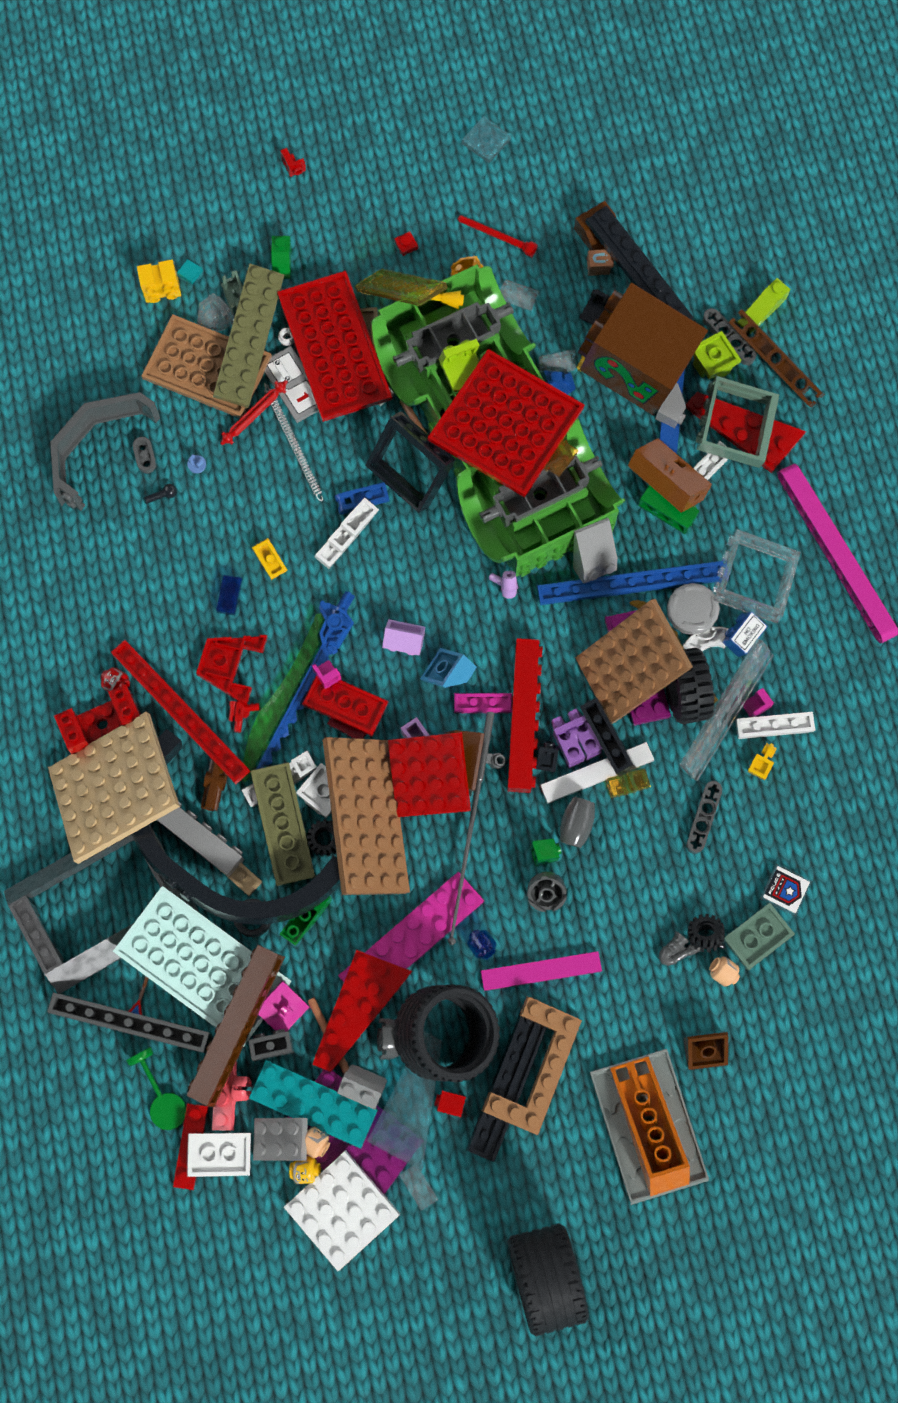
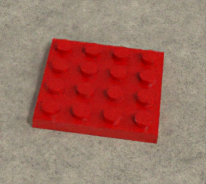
M462 732L388 740L394 799L398 804L396 810L398 817L471 811Z

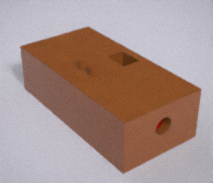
M659 438L636 449L628 464L630 469L681 513L703 501L712 485Z

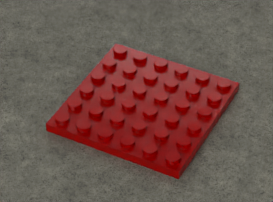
M488 349L428 436V441L525 497L577 420L585 404Z

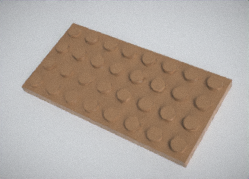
M324 738L323 747L342 895L409 893L410 888L401 821L396 812L398 804L394 799L388 740Z

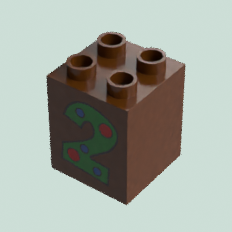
M631 283L624 295L614 290L598 320L596 319L590 328L585 341L578 351V354L585 357L579 370L654 416L674 388L708 330Z

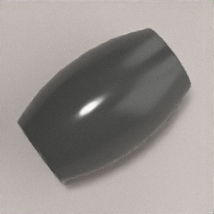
M573 797L563 814L560 826V842L578 848L584 845L594 824L595 803Z

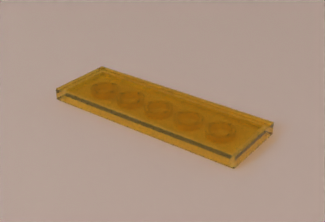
M386 269L378 270L355 285L357 292L416 306L423 305L448 289L446 282Z

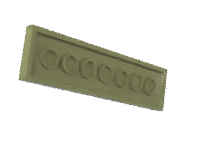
M249 264L213 398L249 408L278 301L277 292L281 290L284 274Z

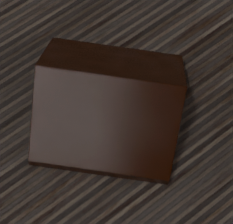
M728 1032L683 1038L688 1070L728 1065Z

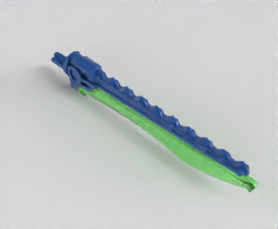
M345 591L337 606L325 603L323 600L320 602V613L315 615L313 624L291 669L270 700L260 710L253 724L243 761L250 772L242 779L243 782H246L250 777L251 771L254 769L263 751L265 753L256 770L273 763L272 752H277L281 749L280 738H285L289 735L288 724H294L297 721L296 711L305 708L302 705L304 697L307 695L316 677L312 665L316 664L318 667L329 660V655L337 653V649L340 648L352 628L354 622L347 614V610L355 598L352 593ZM318 633H319V634H320L321 641H322V645H321L320 649L318 650V652H317V654H316V656H315V658H314V660H313L311 666L309 667V669H308V671H307V673H306V675H305V677H304V679H303L301 685L299 686V688H298V690H297V692H296V694H295V696H294V698H293L291 704L289 705V707H288V709H287V711H286V713H285V715H284L282 721L280 722V724H279V726H278V728H277V730H276V732H275V734H274L272 740L270 741L269 744H267V742L269 741V739H270V737H271V735H272V733H273V731H274V729H275L277 723L279 722V720H280V718H281V716H282V714H283V712H284L286 706L288 705V703H289V701H290V699H291V697H292V695H293V693H294L296 687L298 686V684H299V682H300V680H301V678H302V676H303L305 670L307 669V667H308V665H309V663H310V661H311V659H312V657H313L315 651L317 650V648H318V646H319V641H318V637H317V635H318Z

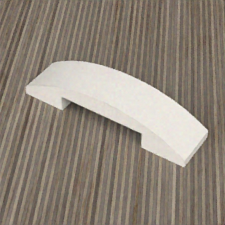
M309 751L302 753L289 763L294 784L317 768ZM251 784L243 789L242 792L250 807L258 805L254 784Z

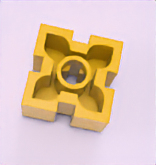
M173 259L158 262V265L153 266L151 264L137 266L140 286L146 303H157L160 301V298L164 297L173 300L182 296Z

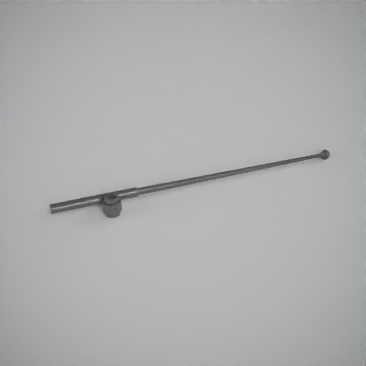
M487 712L476 789L473 796L451 935L448 938L450 945L456 943L453 936L485 766L489 764L491 768L499 769L505 765V757L502 754L488 753L495 714L493 712Z

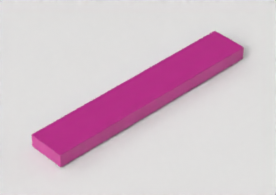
M592 952L482 970L481 976L484 991L602 972L599 952Z

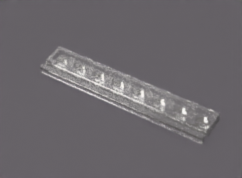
M756 639L713 709V716L702 726L701 731L680 763L684 771L696 781L699 780L774 656L770 653V649L763 640Z

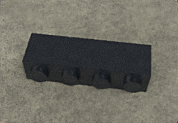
M596 697L580 706L615 773L621 777L637 768L601 701Z

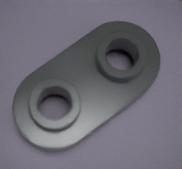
M139 437L133 442L137 466L141 472L151 473L156 468L153 447L148 438ZM141 447H146L145 450H140ZM146 463H150V466L145 467L144 465Z

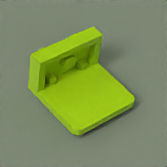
M467 339L462 341L460 345L445 347L438 359L454 392L460 391L480 362L476 355L480 346L477 339L472 341Z

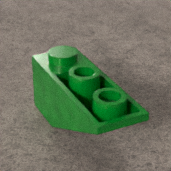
M331 896L309 912L290 919L280 932V935L296 946L332 901Z

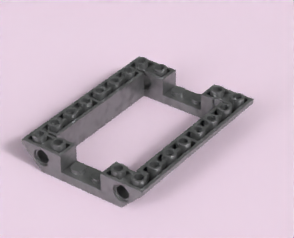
M149 824L154 839L156 840L160 848L163 850L158 837L156 836L153 828ZM134 833L79 864L73 861L72 854L70 853L4 891L9 909L42 971L58 994L121 959L113 950L133 924L63 963L64 959L60 951L54 947L38 917L40 916L38 910L30 902L29 898L35 897L135 840ZM149 865L160 887L164 886L166 889L171 891L173 894H175L189 906L198 911L194 902H192L191 900L188 902L184 898H182L180 895L181 892L178 891L176 888H169L165 884V880L158 873H156L154 869Z

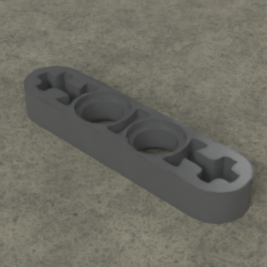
M713 308L706 310L703 316L705 326L714 335L719 333L720 327L727 328L728 333L724 335L730 344L732 340L740 342V346L732 347L740 357L741 363L743 365L753 364L757 354L752 346L729 324L719 311ZM709 316H710V317L714 316L715 318H714V320H713V319H710V320H709L708 317H709ZM745 354H746V355H749V354L751 355L750 358H749V357L745 358L744 356H745Z
M717 781L707 783L703 790L686 842L687 850L692 854L700 853L705 847L722 794V786ZM715 786V790L718 791V793H715L713 795L712 800L705 799V797L709 798L711 791L708 790V788ZM705 803L710 804L713 808L712 812H703L702 805ZM699 821H703L707 826V829L703 832L696 828V823ZM697 835L704 836V839L700 837L698 840V844L701 846L693 849V845L690 842H694Z

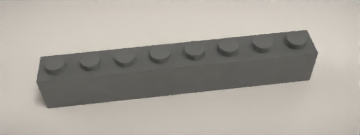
M53 993L47 1013L205 1054L212 1034L209 1032Z

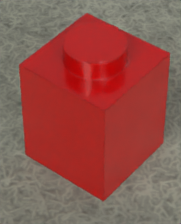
M442 1091L441 1095L437 1094L434 1106L438 1107V1112L461 1117L466 1097Z

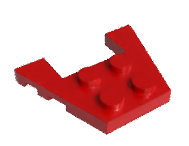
M267 635L257 637L243 636L242 638H207L196 672L197 676L242 704L247 705L252 688L233 682L243 650L263 653L268 639Z

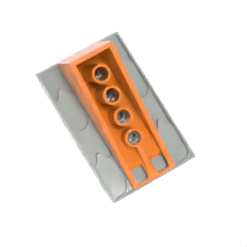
M667 1049L590 1072L631 1205L709 1181Z

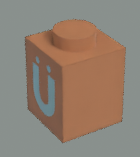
M607 250L588 251V276L610 275L611 267H614V259Z

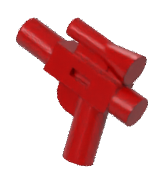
M229 701L230 712L228 721H233L235 717L233 732L241 733L243 718H247L251 711H260L259 703L244 705L239 701Z

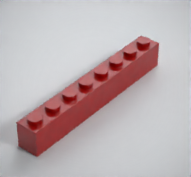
M516 639L507 792L531 793V789L535 788L536 776H532V771L536 769L537 757H533V752L537 750L538 739L534 738V733L538 731L539 720H535V714L539 713L540 701H536V696L540 694L541 683H537V677L541 676L542 664H538V658H542L543 646H539V640Z

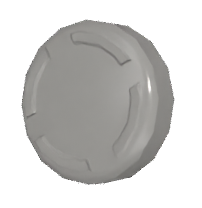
M696 583L684 584L677 588L670 596L667 605L668 619L673 627L681 633L688 635L703 634L710 630L717 621L720 610L718 599L713 591L704 585Z

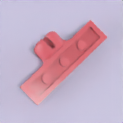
M237 1061L215 1107H213L212 1130L234 1131L235 1104L237 1101L249 1100L252 1091L243 1090V1087H252V1082L247 1076L237 1075Z

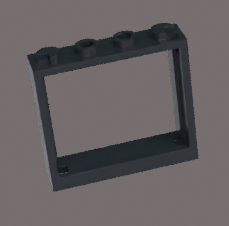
M401 411L390 417L365 466L397 493L400 498L420 513L431 505L456 459L447 451L428 441L429 435ZM397 431L440 468L425 496L382 460Z

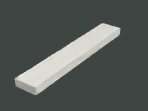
M647 742L627 750L637 768L654 761ZM608 758L546 782L540 785L547 804L618 775L615 773Z

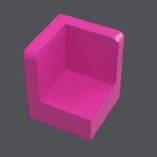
M329 660L318 667L316 664L312 665L314 673L325 689L341 680L340 672L337 668H334Z
M762 688L754 696L743 702L742 707L749 717H757L770 709L774 702L764 688Z

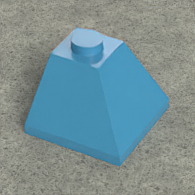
M440 648L420 679L424 682L446 688L467 683L477 667L464 654Z

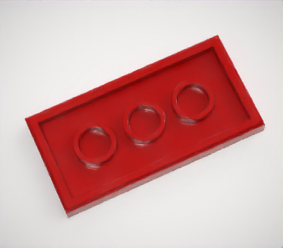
M316 676L302 705L373 736L389 702L342 680L325 689Z

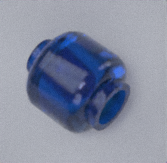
M476 929L470 933L467 946L476 958L485 960L494 955L497 943L487 930Z

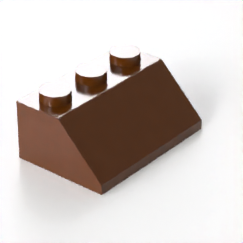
M459 730L445 732V734L462 732L469 791H475L484 733Z

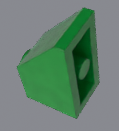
M272 236V271L284 274V279H291L292 245L290 236Z
M554 839L533 841L530 847L536 867L558 861L559 855L562 854L559 843H555Z

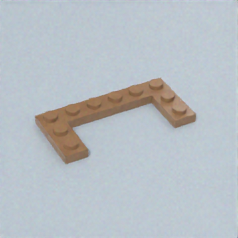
M526 997L520 1016L553 1030L554 1034L526 1106L524 1107L489 1092L482 1112L538 1135L582 1020L531 997Z

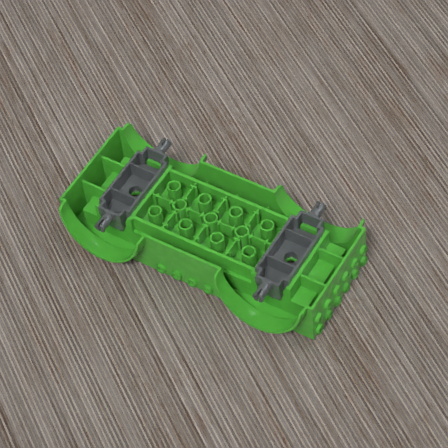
M474 265L378 310L379 316L371 322L374 348L390 387L405 405H420L429 421L428 427L431 432L459 392L452 390L438 360L443 349L449 346L448 343L450 341H456L460 345L464 340L470 339L472 341L477 339L480 345L476 352L479 361L486 351L490 349L544 381L529 355V352L536 345L528 341L512 315L514 313L513 308L509 302L506 303L490 266L479 268L478 265ZM461 291V295H464L463 306H459V309L444 304L441 301L430 300V292L442 294ZM578 418L525 497L453 456L456 459L453 464L455 468L453 471L456 476L458 499L472 536L489 559L496 563L506 561L511 571L516 573V577L526 576L531 572L530 570L536 567L540 569L552 559L556 561L562 558L565 553L573 552L574 531L609 518L613 532L619 512L617 507L626 501L624 498H620L601 469L602 462L598 456H594ZM541 493L545 496V499L537 500L534 496Z

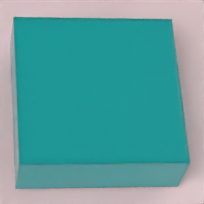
M187 259L177 274L193 284L203 270Z

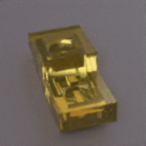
M645 769L628 772L621 777L616 776L605 780L611 799L651 787Z

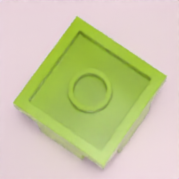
M722 331L702 341L693 355V366L701 378L705 376L708 379H715L716 376L723 378L730 374L732 367L741 362L740 357Z

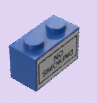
M752 611L740 614L735 620L737 623L726 631V637L722 641L737 657L747 655L768 627Z

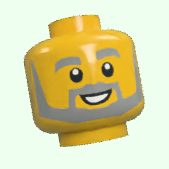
M307 1156V1161H293L290 1163L289 1175L296 1184H311L321 1173L320 1163H317L316 1159Z

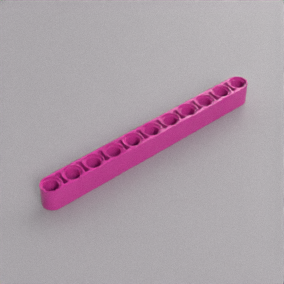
M794 463L778 471L779 481L879 643H884L897 636L898 628L799 466Z

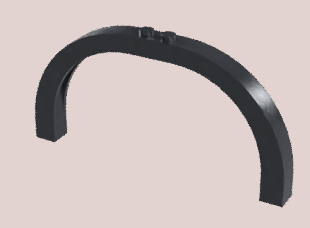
M167 729L158 737L167 765L183 748L182 741ZM149 824L134 832L136 843L142 855L154 871L165 880L164 882L169 888H176L181 892V897L189 902L191 900L205 911L229 921L254 925L287 921L303 915L320 905L340 885L338 860L336 856H333L311 882L286 897L265 902H247L231 899L205 886L167 856L154 839Z

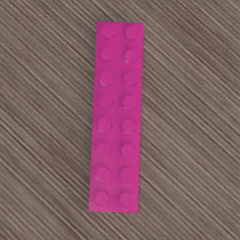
M459 871L365 953L408 969L452 929L461 875ZM465 878L455 927L484 903L481 896ZM350 966L338 975L343 982Z

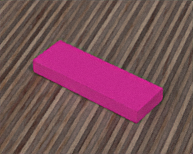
M454 693V713H512V693Z

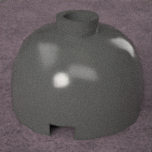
M544 871L536 874L530 880L527 896L530 905L534 909L541 912H546V910L556 911L566 901L567 889L559 875Z
M380 1018L378 1023H382V1028L377 1030V1049L382 1051V1055L379 1056V1059H394L400 1056L397 1053L398 1050L395 1047L394 1040L395 1019Z

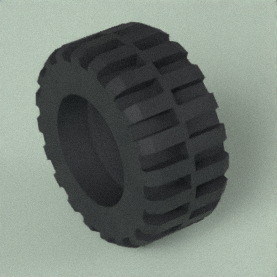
M696 647L683 649L693 668L666 686L671 711L676 721L680 724L709 720L714 714L715 698L707 659L704 653Z

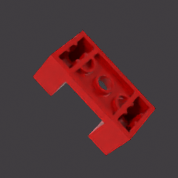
M126 684L108 691L111 701L80 715H77L72 708L54 715L66 747L71 754L78 753L95 740L140 717L141 713ZM107 721V727L99 729L98 725L100 722Z

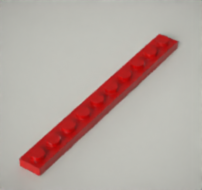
M126 640L111 651V654L235 784L250 772L245 764Z

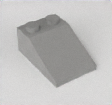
M609 518L574 531L573 569L583 583L593 581L598 577L611 574L617 570L618 558Z

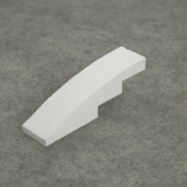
M364 498L331 535L327 543L317 552L315 558L329 569L357 538L379 509Z

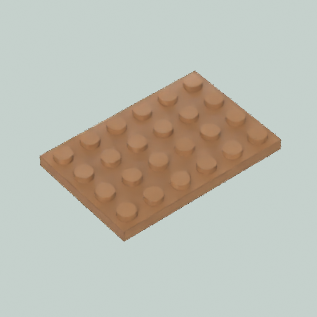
M172 314L141 376L142 379L238 418H241L247 409L246 407L213 398L229 337ZM264 351L252 397L272 357L269 352Z
M656 599L647 602L576 657L595 696L601 701L612 723L617 722L693 668Z

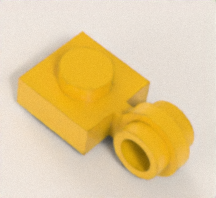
M765 744L761 752L764 754V757L756 754L747 772L764 781L766 780L774 762L767 759L768 757L772 758L777 749L774 747V744Z

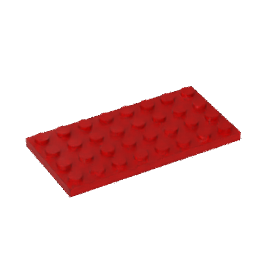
M346 271L277 292L322 422L392 400L391 392Z

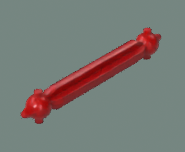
M275 381V388L269 390L230 428L229 433H221L223 436L220 444L230 443L232 445L234 443L233 437L238 436L278 398L279 393L283 392L285 394L287 392L285 389L288 381Z

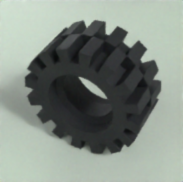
M326 819L316 821V824L311 825L307 835L311 850L323 857L324 855L328 857L331 854H336L333 821H327ZM322 831H328L332 834L333 839L330 844L321 845L318 842V835Z
M700 914L699 919L695 916L693 921L689 922L688 938L691 946L694 945V949L700 948L701 952L707 949V952H711V948L715 951L717 946L721 947L722 943H724L723 922L721 923L719 918L716 919L715 915H712L710 918L709 914H705V917ZM702 930H711L714 932V934L710 936H702L699 934V932Z

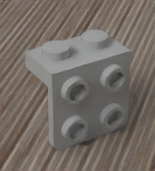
M350 1065L348 1071L343 1076L337 1094L375 1110L386 1086L387 1079L356 1065Z

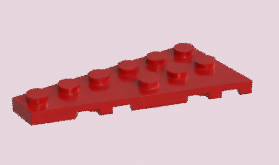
M356 950L312 1065L332 1072L413 971Z

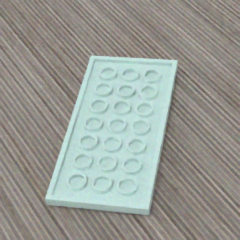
M164 886L160 888L113 950L115 954L215 1027L222 1022L224 1010L232 1001L233 991L240 984L242 972L245 967H248L252 951ZM278 971L268 995L281 981L289 986L291 980ZM259 1015L257 1016L253 1024V1027L245 1041V1044L256 1031L261 1022L264 1020Z

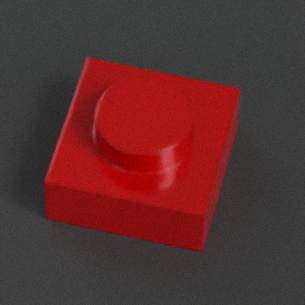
M410 231L394 238V242L402 256L418 249V244Z

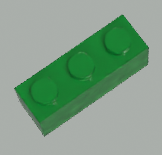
M650 485L640 498L638 504L639 507L683 534L687 533L699 513L695 505L681 513Z

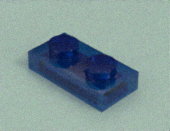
M223 575L216 608L217 613L236 616L242 578Z

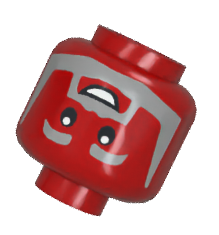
M112 667L101 674V687L106 691H111L124 684L128 688L130 686L129 676L118 668Z

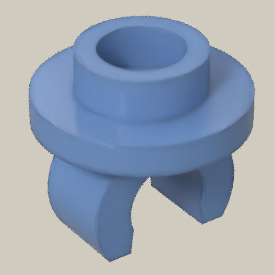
M192 454L188 459L187 465L191 472L201 473L206 468V461L202 456Z

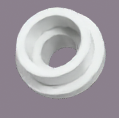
M283 328L278 334L279 342L285 346L294 344L290 329Z

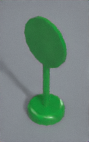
M149 1047L127 1059L126 1062L129 1066L141 1063L158 1096L150 1107L151 1120L162 1130H172L183 1123L186 1105L183 1099L174 1093H161L145 1062L146 1058L153 1055V1049Z

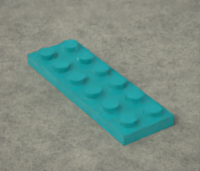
M267 1060L249 1099L291 1118H308L307 1125L317 1127L321 1131L360 1149L378 1111L337 1094L336 1091Z

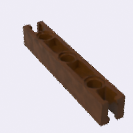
M741 309L738 313L741 318L744 317L748 321V324L741 329L737 325L735 318H732L729 324L796 394L812 408L816 402L809 400L805 393L812 388L817 392L815 395L817 398H822L825 394L764 330ZM755 328V336L749 337V330ZM776 354L781 355L778 363L773 362V356ZM802 379L805 380V387L798 389L797 383Z

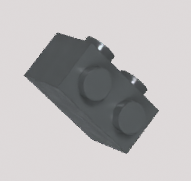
M285 1029L273 1031V1035L265 1036V1033L254 1035L253 1039L248 1040L251 1058L254 1062L294 1053L291 1034L289 1031L285 1032Z

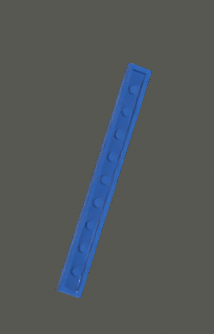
M723 561L604 576L583 583L582 580L537 585L540 605L675 588L691 583L721 582L726 580Z

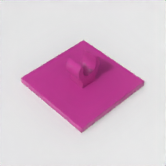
M281 981L266 997L258 1015L275 1031L285 1029V1032H287L306 1012L309 1006L290 987Z

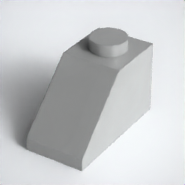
M678 383L675 384L661 405L655 418L673 428H676L677 424L681 425L686 417L684 414L686 405Z

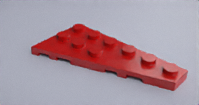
M696 392L687 402L686 409L701 419V416L705 413L703 405L708 396ZM715 398L709 426L741 451L755 455L763 415ZM774 420L766 460L762 467L772 473L805 435L806 431Z

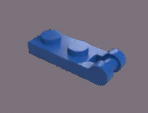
M385 483L335 495V500L339 504V514L343 515L353 511L364 498L373 505L390 502ZM351 499V503L346 504L345 501Z

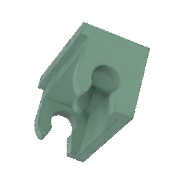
M237 270L231 273L232 277L229 279L223 275V283L221 284L232 316L236 314L243 289Z

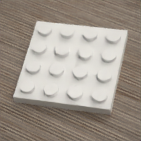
M344 1151L315 1178L313 1183L307 1185L284 1207L337 1271L342 1269L400 1215L399 1211L347 1151Z

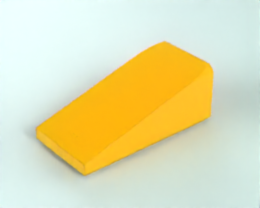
M268 538L252 547L254 554L271 580L287 571Z

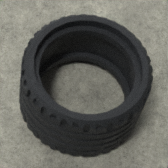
M434 985L417 990V993L411 994L405 1000V1003L402 1004L400 1011L397 1013V1019H395L394 1040L401 1061L405 1063V1066L411 1072L428 1080L463 1082V1080L467 1081L475 1078L477 1074H481L489 1066V1063L492 1062L499 1045V1021L496 1018L493 1006L483 994L476 992L475 989L468 986ZM445 999L454 1002L465 1014L469 1027V1038L465 1051L458 1060L446 1067L439 1065L432 1059L427 1052L423 1037L424 1023L427 1015L436 1004Z
M558 1223L550 1227L546 1226L542 1227V1229L510 1236L507 1241L530 1333L534 1336H540L544 1333L554 1332V1330L559 1331L565 1327L570 1328L576 1324L586 1323L589 1318L586 1297L566 1227Z

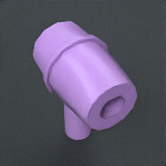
M505 571L502 578L494 573L489 576V580L501 586L503 597L509 599L516 596L518 584L514 571Z

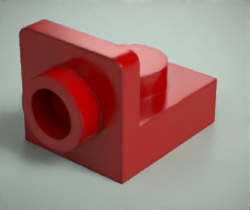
M287 148L280 150L281 160L290 177L300 175L306 171L303 158L296 161L293 153L290 154Z

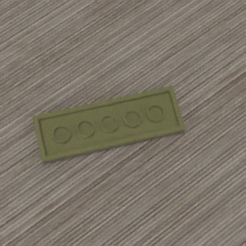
M289 762L252 770L251 776L276 886L314 878L315 873Z

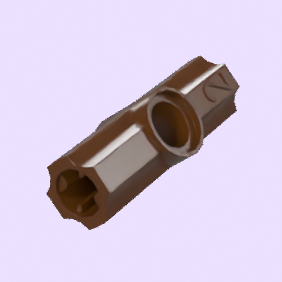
M212 759L209 771L206 772L204 779L205 789L201 808L208 811H218L221 794L226 786L227 775Z

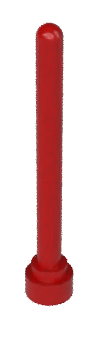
M463 215L458 217L460 223L523 249L522 251L529 257H533L536 252L537 243L532 241H526L525 243Z

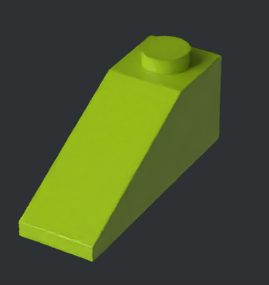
M776 278L761 293L746 313L760 326L787 299L790 288ZM743 317L737 323L744 328L748 321ZM752 328L748 333L752 334L756 329Z

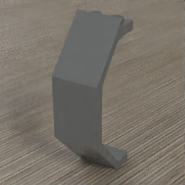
M139 392L84 403L50 442L54 494L61 506L66 503L72 509L76 507L80 511L86 506L82 503V498L78 496L79 493L66 483V458L96 424L140 414L157 423L160 415L155 402Z

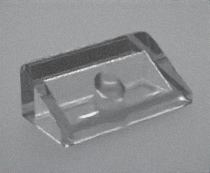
M505 280L500 289L507 303L509 302L527 310H532L539 294L538 290L509 280Z
M575 350L540 356L538 360L539 372H569L576 370Z
M417 1163L400 1174L401 1179L421 1211L439 1200Z

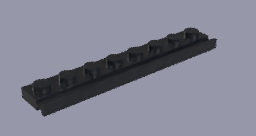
M607 206L585 220L587 226L633 284L693 320L694 317Z
M519 1014L489 1092L518 1103L547 1027L526 1019ZM481 1110L466 1151L495 1162L509 1123Z

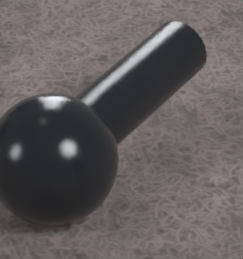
M166 484L163 490L143 497L144 503L148 504L164 497L174 498L177 495V488L173 484Z

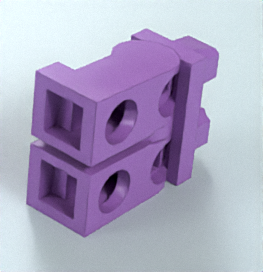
M574 709L567 714L571 722L565 724L561 716L552 719L551 722L554 729L553 736L561 749L568 769L584 762L585 759L587 761L602 754L603 751L585 715L582 716L578 709Z

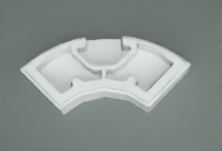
M711 627L710 630L703 634L691 635L683 647L685 649L696 647L702 652L710 647L725 649L726 646L722 641L726 637L725 633L728 628Z

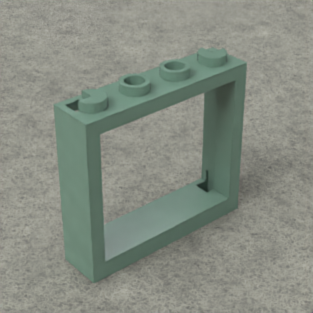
M716 376L713 382H709L707 387L709 396L705 399L703 405L705 413L701 416L699 426L702 427L696 436L695 442L698 443L696 450L760 468L766 460L779 394ZM717 390L766 404L755 455L706 441Z

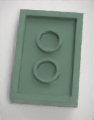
M769 903L727 935L724 941L747 971H749L794 936L795 933L772 904Z

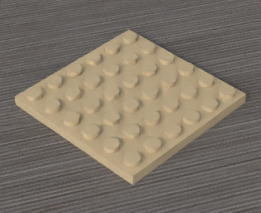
M144 712L140 717L135 718L134 721L127 725H122L95 740L78 753L71 754L48 767L73 861L77 864L180 807L151 716L147 712Z

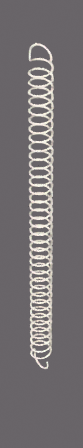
M307 469L303 470L305 476L306 474H309L308 472L305 473V471H308Z

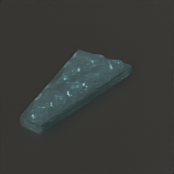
M424 1031L423 1037L427 1052L439 1064L442 1040ZM405 1067L367 1142L422 1171L436 1080L419 1077Z

